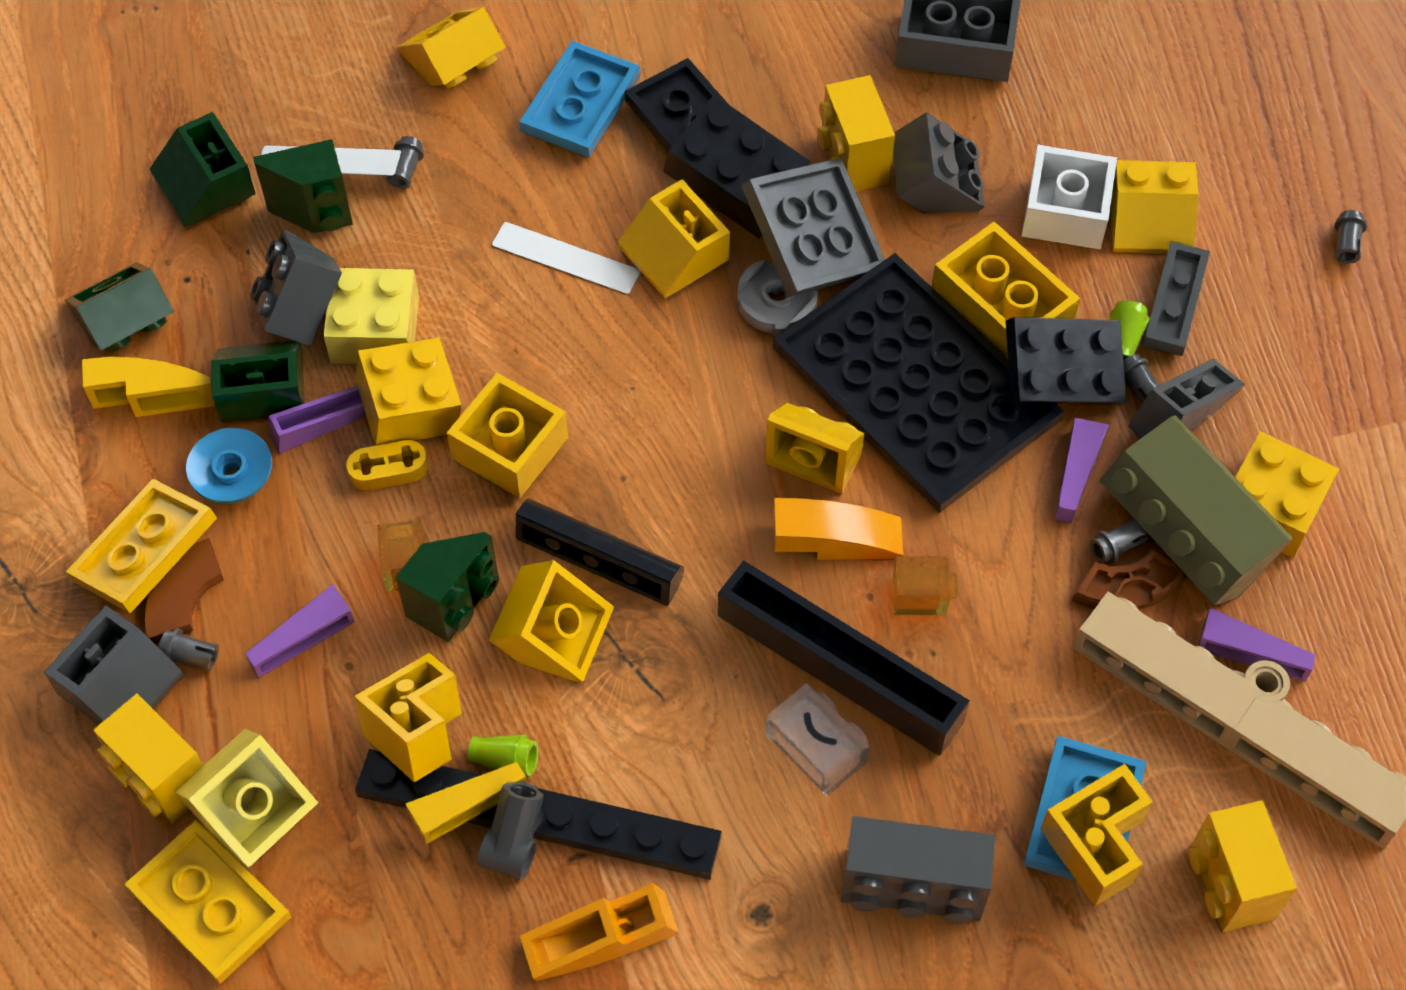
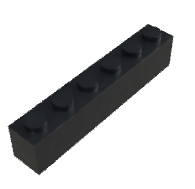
M742 561L718 592V617L937 755H942L963 725L970 700L746 561Z

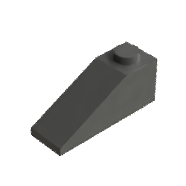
M1213 358L1151 389L1128 427L1138 434L1141 439L1165 420L1176 415L1192 432L1236 395L1245 384Z

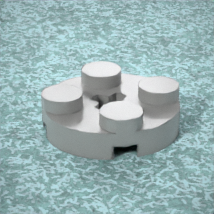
M766 259L751 265L740 277L737 309L751 326L776 337L816 309L818 292L814 290L788 297L774 262L767 264ZM780 291L785 292V298L782 301H774L770 299L768 294L770 292L778 294Z

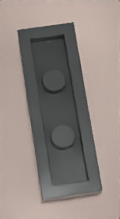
M1173 241L1170 242L1142 346L1183 356L1210 251Z

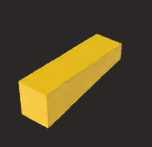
M515 762L406 803L407 811L427 845L496 806L507 781L527 783L526 776L519 764Z

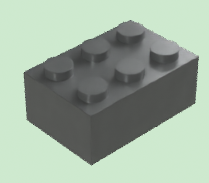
M904 0L895 67L1008 82L1021 0Z
M852 816L841 902L851 903L853 908L862 911H875L879 907L898 909L897 912L907 917H923L926 913L943 915L947 921L958 924H967L973 920H981L991 891L995 835Z

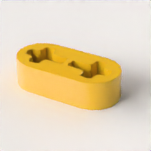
M403 440L355 450L347 459L346 469L351 484L354 487L363 491H371L419 481L428 470L426 451L419 442ZM412 456L413 466L405 467L404 457ZM364 464L371 465V473L368 475H363L362 465Z

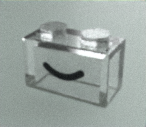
M808 683L767 715L766 735L826 796L831 794L867 762L869 744L865 733L855 723L850 722L848 724L837 713V708L829 696L822 691L817 693Z

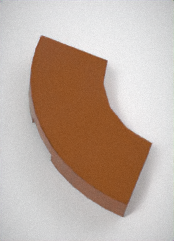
M210 538L192 545L150 591L145 608V630L147 637L154 644L160 642L166 630L174 631L176 628L183 630V634L193 631L192 615L197 601L210 587L224 581Z
M1152 548L1142 559L1129 565L1109 566L1093 561L1075 591L1072 601L1095 609L1105 594L1110 592L1118 598L1128 599L1139 610L1159 603L1170 596L1183 583L1187 575L1170 557Z

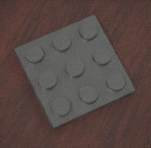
M842 158L752 178L741 186L788 297L860 278L885 260Z

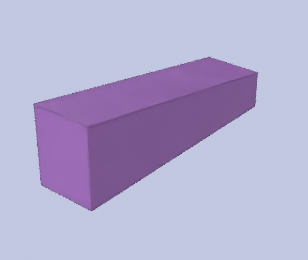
M358 386L269 415V436L278 453L281 454L366 416Z
M1075 418L1069 440L1055 520L1067 523L1072 522L1105 439L1108 424Z
M332 584L245 653L257 677L264 676L354 623L351 609L334 584Z
M1212 608L1209 609L1205 617L1198 646L1205 648L1212 655L1250 666L1258 661H1272L1283 667L1289 677L1306 682L1313 669L1315 654Z

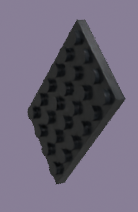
M896 253L773 339V349L849 424L858 431L863 432L864 439L939 513L1061 421L1064 411L1057 404L1011 403L1008 358Z

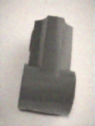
M507 781L502 787L493 825L488 829L479 850L477 859L479 866L521 881L525 878L536 851L537 842L532 839L544 794L538 791L537 786L526 782L513 783Z

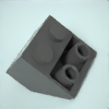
M927 112L894 132L893 160L898 198L922 213L979 211L985 208L982 192L984 184L980 177L978 163L979 150L971 139L963 137L951 129L947 123L939 121Z
M282 230L278 241L273 240L266 254L267 268L263 277L258 276L254 281L250 298L253 300L252 302L264 331L311 346L342 272L333 257L293 233Z
M106 605L44 671L57 695L99 725L136 693L154 709L184 675L182 670L138 627Z

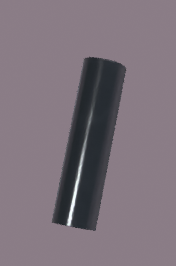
M530 498L526 499L516 512V538L519 541L665 606H669L680 586L684 574V566Z

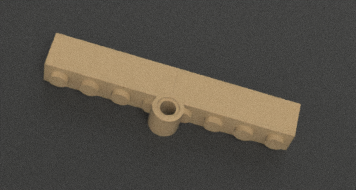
M1110 592L1105 594L1079 629L1073 649L1383 850L1386 848L1405 821L1406 776L1395 771H1389L1375 762L1364 749L1350 746L1334 736L1331 730L1323 723L1309 720L1295 711L1290 703L1284 699L1290 688V679L1285 669L1279 664L1263 660L1249 666L1245 674L1237 670H1231L1215 660L1214 656L1205 648L1193 646L1177 636L1176 632L1169 625L1159 621L1155 622L1141 613L1131 601L1121 597L1118 598Z

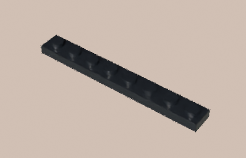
M369 749L355 791L357 797L407 808L406 803L478 777L480 774L440 766L418 781L413 782L380 751ZM537 788L539 792L544 794L533 835L534 839L711 880L722 838L721 830ZM497 805L466 823L490 828L493 825Z

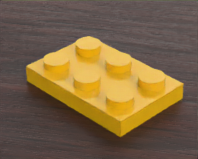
M152 479L69 567L66 573L74 583L131 613L212 525L217 517L210 507Z
M197 820L190 824L124 884L128 891L219 984L227 979L292 918L289 911Z

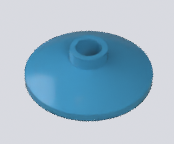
M224 428L207 434L194 445L186 463L187 477L195 492L206 500L223 504L240 502L256 494L265 485L272 470V456L266 442L254 432L242 428ZM232 469L238 470L232 475H226Z

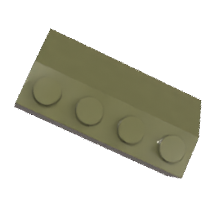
M1176 415L1165 420L1124 450L1099 480L1213 605L1239 598L1293 540V537Z

